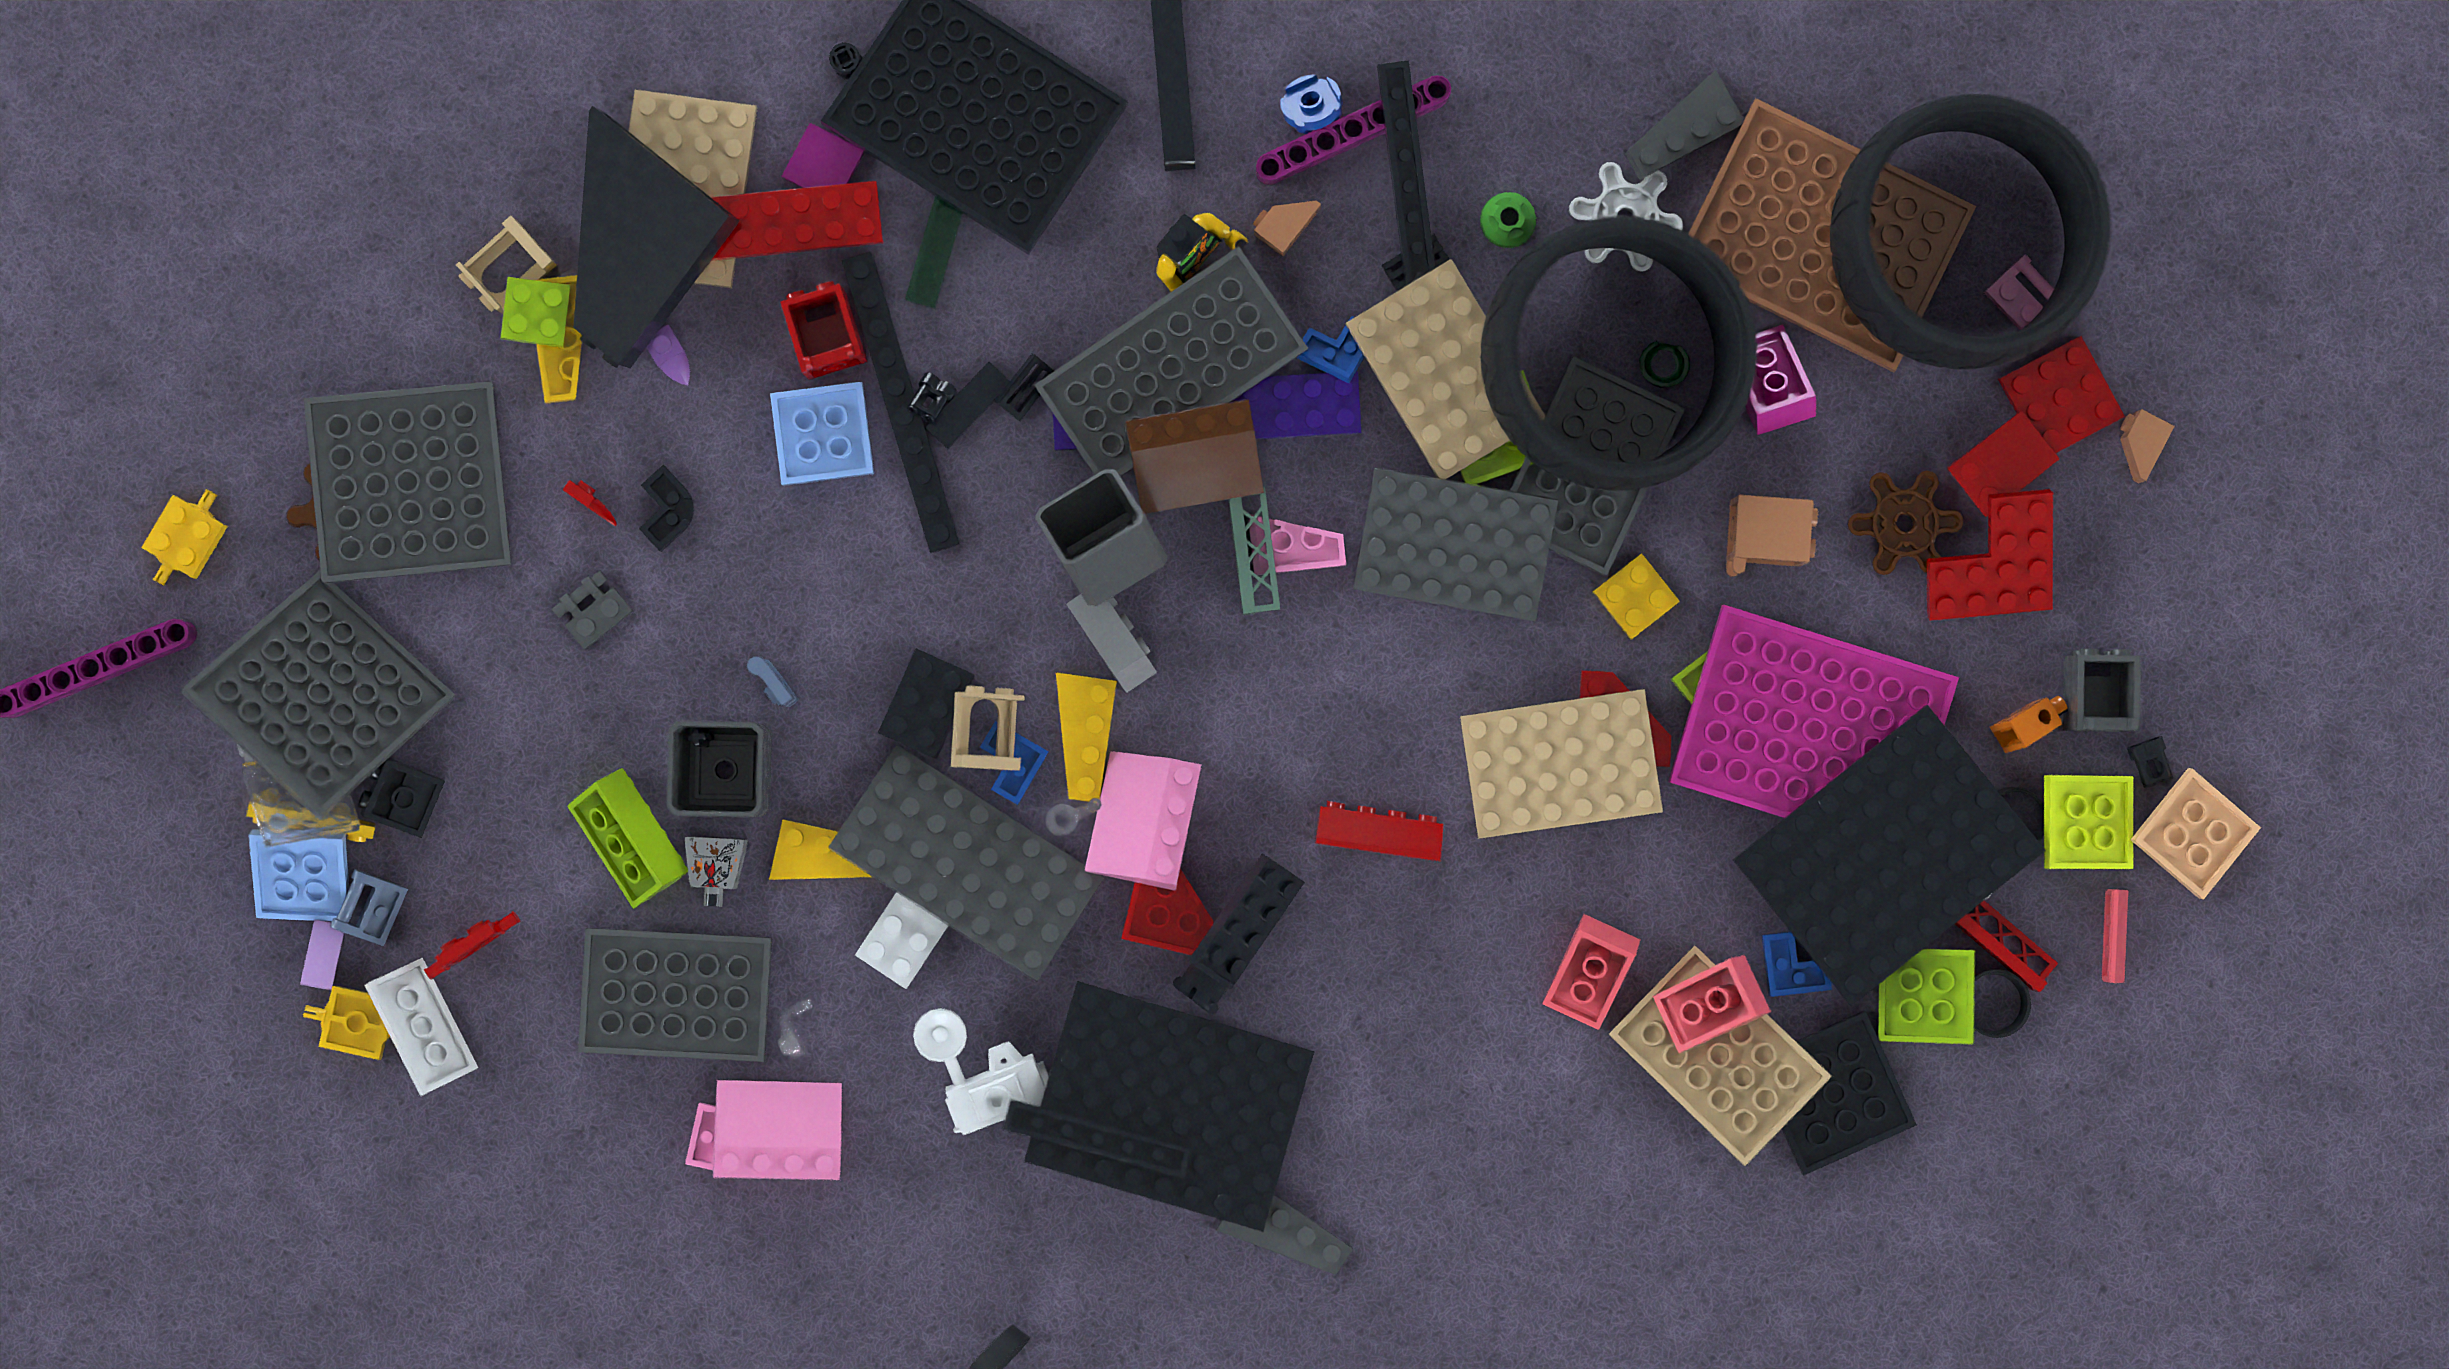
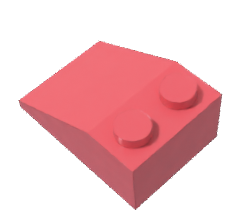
M1583 914L1543 1001V1005L1599 1030L1636 956L1640 939Z
M1745 955L1730 958L1653 996L1678 1053L1691 1049L1771 1012Z

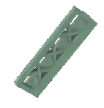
M1263 487L1264 493L1254 494L1260 496L1261 504L1260 509L1254 516H1251L1243 509L1241 497L1228 499L1243 615L1280 610L1265 487ZM1261 512L1263 524L1256 520ZM1244 515L1248 519H1250V522L1246 525V527L1244 523ZM1253 522L1264 530L1265 538L1258 547L1246 539V531ZM1264 544H1266L1267 555L1260 550ZM1248 546L1254 550L1250 557L1248 554ZM1257 553L1268 561L1269 567L1261 578L1250 570V562ZM1268 574L1270 575L1271 586L1264 581ZM1251 576L1258 581L1254 588L1252 586ZM1260 584H1263L1272 591L1273 604L1255 606L1253 593Z

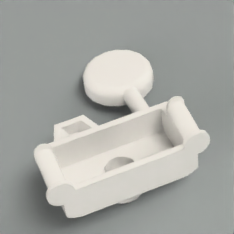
M940 1008L930 1010L918 1020L913 1035L916 1048L921 1055L929 1060L944 1061L953 1082L952 1085L946 1087L948 1098L945 1099V1102L955 1125L954 1133L962 1132V1134H968L1005 1120L1010 1099L1040 1106L1049 1076L1044 1062L1036 1063L1033 1053L1023 1057L1009 1041L989 1049L988 1071L965 1079L956 1058L964 1048L967 1037L965 1024L961 1018L951 1010ZM1005 1058L1007 1060L1006 1063H1002L1001 1059Z

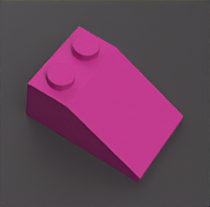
M1780 325L1756 333L1757 365L1753 386L1745 407L1757 435L1815 417V392L1784 326Z

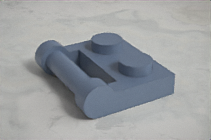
M753 657L748 661L747 668L749 672L763 679L768 686L764 691L774 704L777 703L778 705L790 707L799 700L771 661L761 657Z
M354 869L351 876L353 879L337 918H333L330 927L384 946L408 889L359 869ZM367 884L372 886V889L357 924H351L349 920L364 885Z

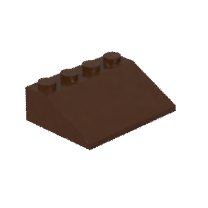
M1249 399L1126 421L1139 501L1143 514L1264 493Z

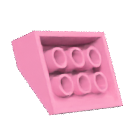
M1110 751L1085 872L1176 890L1201 764L1172 758Z
M717 1080L713 1177L840 1180L842 1083Z

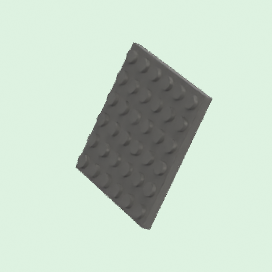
M492 381L304 398L323 584L512 565Z
M321 571L317 572L182 688V694L319 820L455 697V694L339 587L334 583L323 584Z

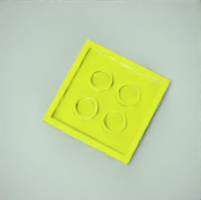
M2044 775V848L2046 850L2044 852V868L2133 869V842L2131 841L2133 837V776Z

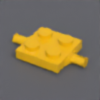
M205 489L198 504L188 503L175 495L171 496L141 547L156 556L162 563L153 578L154 581L165 586L173 570L181 571L194 579L198 578L228 527L215 519L211 512L208 511L218 496L217 494Z
M335 985L332 986L329 1002L324 1009L306 1005L304 1011L308 1012H304L303 1017L321 1021L322 1033L318 1047L376 1060L382 1059L385 1043L390 1035L368 992Z

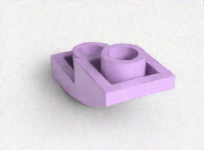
M314 919L300 985L332 990L344 933L331 928V922Z

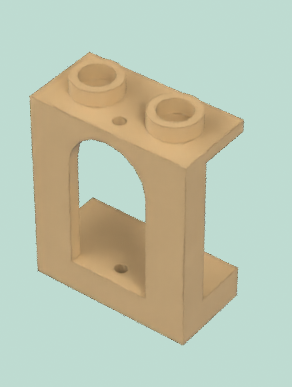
M509 216L502 223L505 228L464 265L460 262L456 264L462 271L458 275L460 279L470 289L475 286L483 294L479 297V300L491 312L496 309L502 314L504 312L506 290L501 293L488 291L482 283V275L484 270L515 241H518L537 262L520 277L521 279H542L557 266L512 216Z
M966 686V692H955L951 767L1020 770L1021 758H1014L1017 701H1024V696L1014 695V689L995 688V694L985 693V687ZM981 699L990 700L997 708L996 756L968 755L970 712L975 702Z

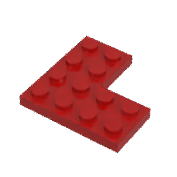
M2050 489L1989 494L1988 553L1927 559V614L1930 621L2053 610V492Z

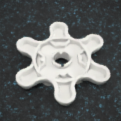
M1607 162L1599 170V178L1603 184L1602 194L1596 199L1577 197L1572 200L1569 206L1571 216L1577 220L1588 221L1602 217L1617 216L1619 211L1629 210L1635 217L1657 220L1680 230L1683 228V222L1678 215L1664 213L1657 206V197L1667 186V178L1661 171L1652 173L1638 184H1630L1623 178L1619 165ZM1618 249L1585 250V256L1592 263H1600L1605 260L1611 251ZM1622 250L1628 254L1630 264L1636 271H1646L1651 267L1653 259L1632 251Z

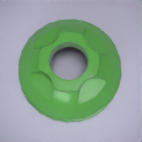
M1505 192L1492 197L1482 209L1480 224L1485 237L1491 243L1503 248H1513L1522 245L1531 237L1536 226V215L1531 203L1525 197L1517 193ZM1503 210H1515L1519 216L1518 222L1513 226L1503 224L1500 218Z

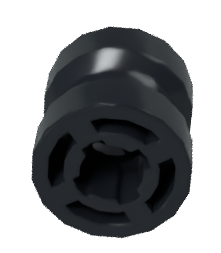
M845 42L834 46L829 54V61L838 76L849 80L863 59L855 46Z

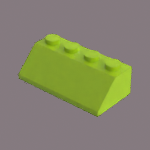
M623 768L596 781L567 805L633 909L688 873V868L684 864L683 858L677 853L669 841L666 832L660 827L651 813L650 807L644 802L635 788L632 779L628 777Z

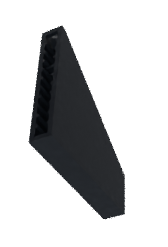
M594 106L589 110L573 328L582 334L579 339L592 349L598 347L604 352L602 358L615 368L621 365L631 369L740 220L607 113Z

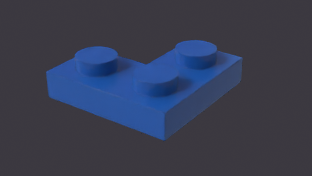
M1346 325L1337 340L1309 328L1302 339L1308 350L1297 357L1347 383H1350L1365 358Z
M997 721L994 722L980 748L996 756ZM1015 732L1014 758H1021L1020 770H1002L991 790L1019 805L1049 751Z
M1791 932L1761 935L1769 997L1832 990L1831 982L1813 960L1797 961L1795 937Z

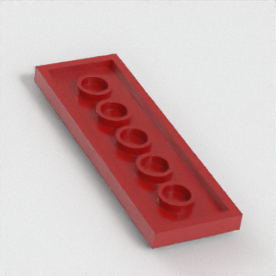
M877 181L711 197L740 220L711 261L883 244Z

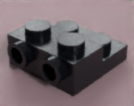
M388 758L370 774L369 778L374 781L370 791L364 790L358 802V807L362 808L360 814L364 818L422 838L445 780Z

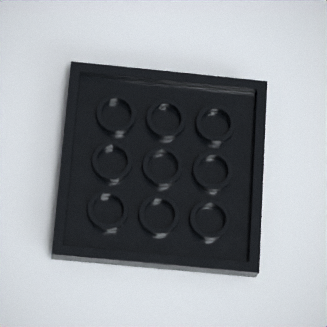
M1866 1011L1857 1013L1795 1041L1832 1076L1781 1128L1802 1175L1809 1174L1917 1125Z

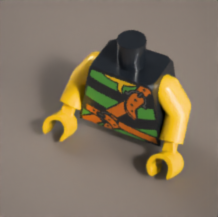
M1210 213L1195 215L1193 218L1184 214L1175 225L1170 227L1169 232L1157 246L1159 256L1157 275L1172 292L1192 278L1222 242L1221 239L1224 238L1225 244L1232 250L1236 248L1235 244L1238 240L1243 239L1248 243V239L1237 230L1229 231L1230 227Z

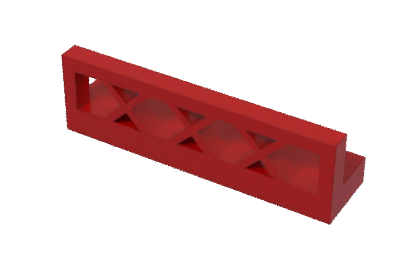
M1985 900L1979 905L1987 912L1979 913L1977 905L1974 908V913L1966 914L1955 923L1959 929L2006 969L2019 977L2032 991L2040 993L2047 985L2045 979L2058 963ZM1992 915L1997 920L1998 933L1990 934L1982 928L1979 916ZM2002 925L2010 932L2003 933ZM2015 935L2021 940L2022 953L2013 954L2004 946L2003 936ZM2026 945L2034 952L2026 953ZM2027 956H2040L2048 965L2038 975L2027 966Z

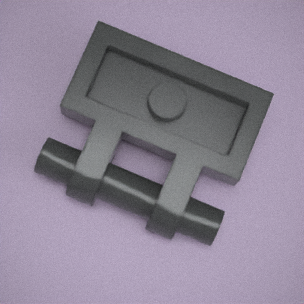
M598 571L592 577L587 576L581 581L582 585L570 595L566 593L560 598L561 602L552 608L559 618L568 611L573 615L574 618L565 626L585 650L633 612L632 608L615 587H612L606 593L601 591L599 586L608 580L602 571ZM591 594L596 601L582 611L577 604Z

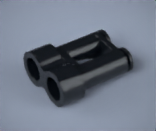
M926 372L918 383L919 389L906 409L913 415L919 414L926 422L932 424L945 403L952 400L956 393V388L951 383L941 381L936 375ZM927 397L932 398L933 401L928 409L923 408L922 406Z
M2162 736L2127 748L2130 759L2135 761L2142 784L2145 785L2143 786L2144 788L2156 785L2155 782L2159 780L2165 782L2173 779L2164 752L2166 745ZM2150 759H2154L2159 776L2154 778L2148 763Z

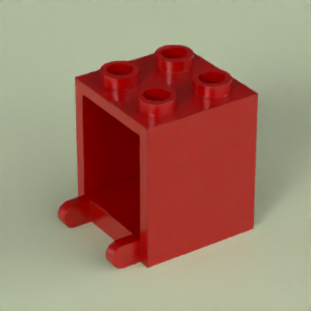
M834 281L821 283L816 286V291L806 294L804 290L795 291L786 295L787 300L780 301L801 372L808 380L867 362L847 293L840 283L835 285ZM830 303L834 304L836 314L807 323L804 311Z

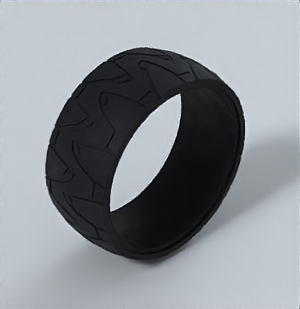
M1962 94L1958 97L1954 95L1932 100L1908 110L1898 116V118H1894L1863 146L1850 164L1840 183L1841 188L1837 191L1831 214L1830 249L1833 253L1832 263L1842 294L1852 312L1876 338L1900 354L1920 363L1955 370L1979 369L2013 362L2028 354H2032L2062 333L2082 312L2081 309L2085 308L2091 299L2103 273L2109 251L2111 213L2103 180L2100 179V172L2089 152L2080 141H2077V137L2066 126L2061 125L2053 116L2025 102L2023 104L2015 99L1994 95ZM1932 133H1975L2002 142L2026 158L2045 179L2054 195L2062 218L2064 230L2063 263L2058 281L2049 300L2039 314L2019 332L1996 337H1973L1946 331L1923 320L1912 312L1888 285L1878 266L1872 247L1870 211L1874 190L1880 174L1900 145Z
M1627 216L1602 217L1576 223L1549 235L1521 257L1506 275L1493 297L1484 322L1481 338V372L1490 407L1499 425L1509 440L1515 446L1517 445L1518 450L1535 465L1551 475L1570 483L1575 482L1579 486L1601 490H1635L1664 483L1689 471L1709 457L1729 436L1745 409L1753 386L1757 365V337L1752 311L1744 291L1740 288L1738 280L1728 266L1709 247L1696 238L1693 239V236L1657 220L1631 216V218H1627ZM1597 248L1621 249L1644 255L1659 262L1679 277L1698 300L1706 316L1714 346V374L1708 399L1700 416L1688 433L1672 448L1650 461L1640 463L1613 462L1588 455L1574 448L1554 433L1542 420L1526 392L1518 359V335L1522 315L1528 299L1539 280L1563 256Z

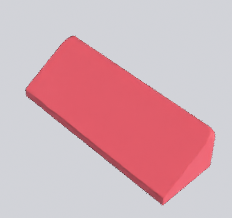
M2105 890L2102 958L2103 982L2124 983L2128 890Z

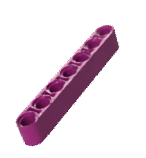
M1435 75L1412 85L1414 101L1417 104L1415 109L1416 119L1447 103L1451 93V85L1447 78ZM1432 86H1440L1444 90L1445 95L1441 98H1433L1429 94L1428 89ZM1381 100L1263 154L1257 161V178L1266 185L1276 184L1384 134V124H1378L1373 119L1374 113L1383 111ZM1350 124H1356L1361 128L1362 133L1357 137H1350L1346 134L1345 128ZM1321 137H1329L1334 142V146L1329 150H1322L1317 145V141ZM1293 150H1301L1306 154V159L1303 162L1295 163L1289 158V154ZM1270 162L1276 164L1279 170L1275 175L1267 176L1262 172V166Z
M170 619L0 689V717L17 718L187 648L196 640V628L189 621ZM181 625L185 630V635L182 640L177 641L174 632ZM153 637L156 641V648L153 652L149 653L146 650V642L149 638ZM122 649H125L128 657L126 662L120 665L117 655ZM96 661L99 670L92 677L89 673V665ZM64 673H68L70 683L64 689L61 686L60 679ZM38 684L41 688V696L39 699L34 700L32 689ZM9 696L12 699L13 705L10 711L6 712L3 702Z

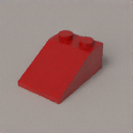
M2021 410L1946 468L1981 513L1987 517L1989 494L2021 491L2057 462L2059 458Z

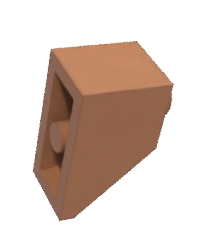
M1308 201L1272 206L1269 212L1263 210L1253 223L1256 226L1254 235L1283 257L1319 212L1321 204L1318 201Z
M2143 409L2134 412L2133 415L2129 413L2120 430L2124 431L2120 439L2133 481L2137 483L2147 480L2175 427Z

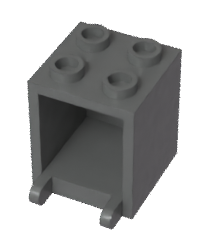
M2100 649L2073 650L2072 656L2064 657L2063 699L2068 706V711L2063 714V731H2140L2141 656L2131 655V650L2128 649L2104 651L2103 655H2100ZM2084 664H2110V676H2084Z

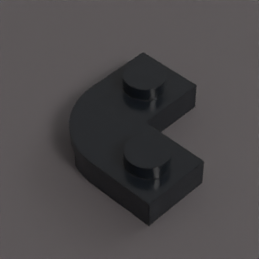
M664 464L641 484L661 508L639 530L660 552L687 529L694 514V503L691 494Z

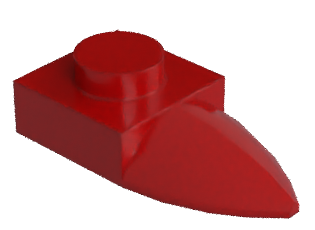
M571 480L567 482L563 488L564 492L615 527L617 526L611 512L599 499L593 496L596 491L594 488L582 480L578 484Z

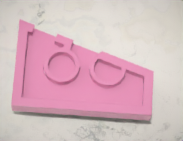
M1258 516L1256 520L1263 524L1262 517ZM1269 519L1276 573L1346 566L1343 534ZM1253 522L1249 527L1251 543L1258 547L1265 538L1264 530ZM1264 544L1260 550L1267 555L1266 544ZM1258 553L1253 558L1254 573L1256 575H1264L1269 568L1268 561Z

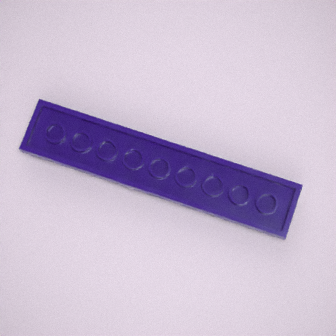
M1356 371L1350 383L1328 373L1269 376L1232 401L1237 402L1249 399L1256 439L1361 433L1358 371ZM1053 414L1055 451L1078 450Z

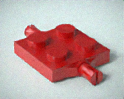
M512 911V913L499 921H480L466 930L469 934L467 937L454 938L441 946L442 953L435 957L437 962L424 969L428 978L432 980L445 970H450L451 966L458 964L494 939L505 934L508 929L521 922L518 915Z

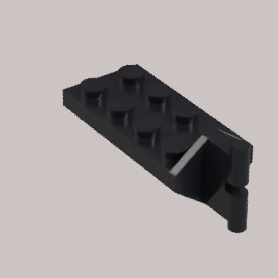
M1262 853L1188 961L1191 964L1183 976L1174 979L1173 986L1189 999H1193L1194 1003L1210 1015L1217 1013L1219 1009L1217 1003L1228 988H1233L1305 882Z

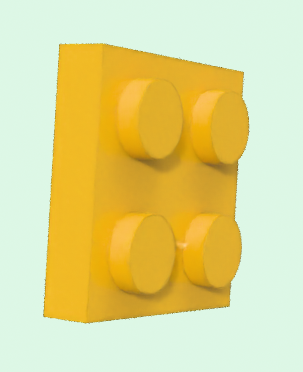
M1642 553L1593 591L1630 640L1680 602Z

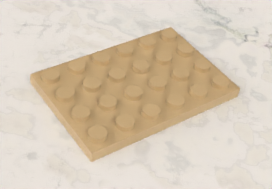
M641 90L634 91L629 127L630 133L710 197L745 194L757 113L756 106ZM736 258L710 261L694 283L732 288Z
M1452 259L1345 323L1435 475L1440 479L1451 477L1509 441L1490 407L1482 379L1480 361L1481 338L1486 316ZM1522 378L1534 408L1542 420H1544L1545 415Z
M1645 689L1460 716L1478 839L1663 812Z
M1694 946L1608 1035L1745 1166L1832 1076L1767 1014L1691 1049L1678 1053L1653 996L1715 966L1705 954Z

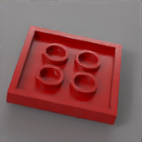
M2082 336L1998 379L2016 414L2022 410L2055 453L2125 417Z

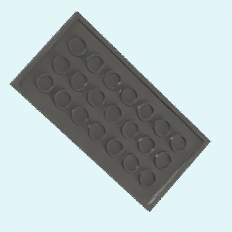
M1238 246L1034 386L1093 473L1096 475L1104 469H1115L1121 477L1134 468L1126 421L1230 403L1307 351L1308 347Z
M896 745L828 847L834 853L1035 982H1038L1104 880V877L1099 874L1085 872L1084 864L898 745Z

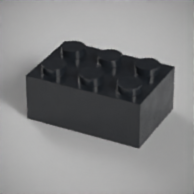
M916 648L878 733L937 759L954 722L955 692H966V686L971 685L975 675Z

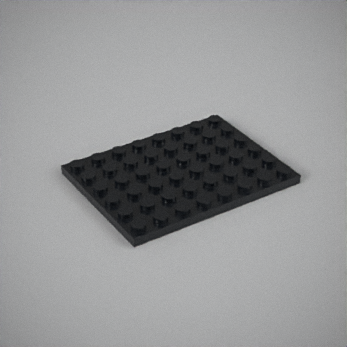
M902 0L822 118L821 123L1029 255L1128 106V101L968 0Z
M1925 705L1732 860L1846 1002L1853 1006L2046 850L1932 709Z
M1077 981L1040 1107L1191 1147L1192 1151L1185 1177H1176L1035 1138H1030L1023 1162L1263 1232L1315 1051Z

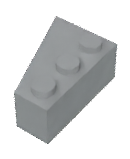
M1080 594L1066 604L1126 693L1157 673L1146 656L1151 651L1141 636L1134 639L1130 633L1134 626L1126 614L1118 615L1113 608L1118 605L1114 597L1098 606L1088 605Z

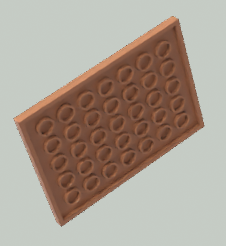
M1755 98L1688 234L1693 236V239L1696 238L1721 258L1738 280L1740 288L1744 291L1749 302L1889 371L1895 372L1903 355L1876 338L1852 312L1838 285L1832 263L1833 253L1830 249L1832 209L1837 191L1841 188L1840 183L1850 164L1860 152V149ZM1886 163L1876 184L1871 202L1870 234L1872 247L1881 273L1892 291L1912 312L1922 318L1976 206Z

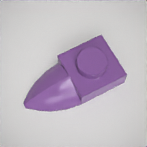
M668 324L659 329L646 348L656 365L667 376L680 384L688 386L690 377L689 362L685 350Z

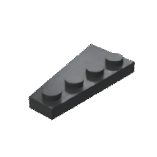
M1715 70L1625 153L1639 180L1742 126L1744 119L1717 71Z
M1275 1194L1263 1232L1224 1220L1216 1228L1219 1232L1334 1275L1338 1273L1353 1250L1351 1246Z

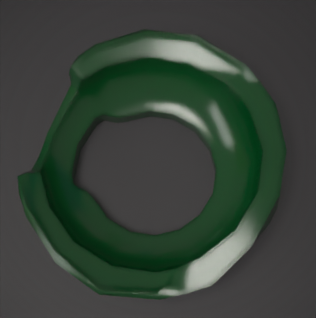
M1658 341L1649 344L1639 358L1640 371L1644 379L1659 388L1680 384L1686 378L1690 369L1689 356L1683 347L1659 343ZM1659 350H1667L1673 353L1675 369L1667 377L1657 376L1651 368V362Z

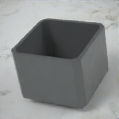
M1115 469L1102 470L1041 507L1035 516V519L1088 605H1100L1163 567L1168 558L1146 517Z
M676 721L669 728L667 808L674 816L763 817L770 810L772 732L765 724ZM693 728L708 729L709 734H714V741L709 742V747L694 746V742L688 741V735L693 734ZM723 761H728L733 766V774L728 779H722L717 774V767Z

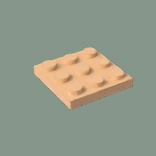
M2188 768L2131 838V841L2199 899H2205L2261 827L2194 769Z

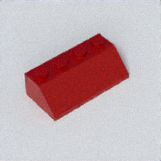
M1327 801L1326 807L1320 806L1315 843L1434 861H1440L1443 824L1437 823V817L1419 814L1418 820L1406 819V812L1388 810V816L1375 814L1376 808L1358 806L1357 811L1345 810L1344 803Z

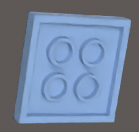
M862 382L770 393L781 485L786 486L874 474Z
M252 830L249 834L256 918L314 921V919L332 921L334 917L337 918L349 891L346 835L342 833Z

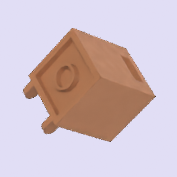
M1738 495L1731 499L1726 556L1727 575L1734 577L1744 572L1746 563L1797 567L1809 563L1810 558H1814L1816 551V540L1811 539L1812 527H1816L1818 520V509L1813 508L1814 500Z

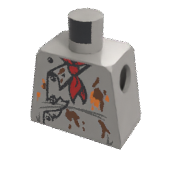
M685 837L690 887L705 888L704 906L722 907L723 889L738 888L748 840Z

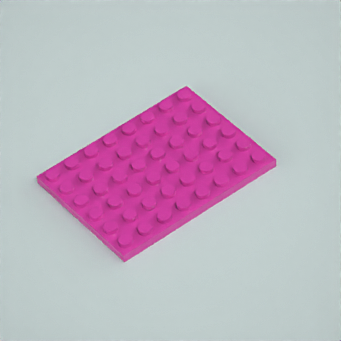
M1722 605L1668 782L1785 818L1925 705H1928L1945 725L1959 677Z

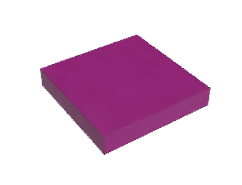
M809 123L782 174V178L801 188L848 184L865 151Z

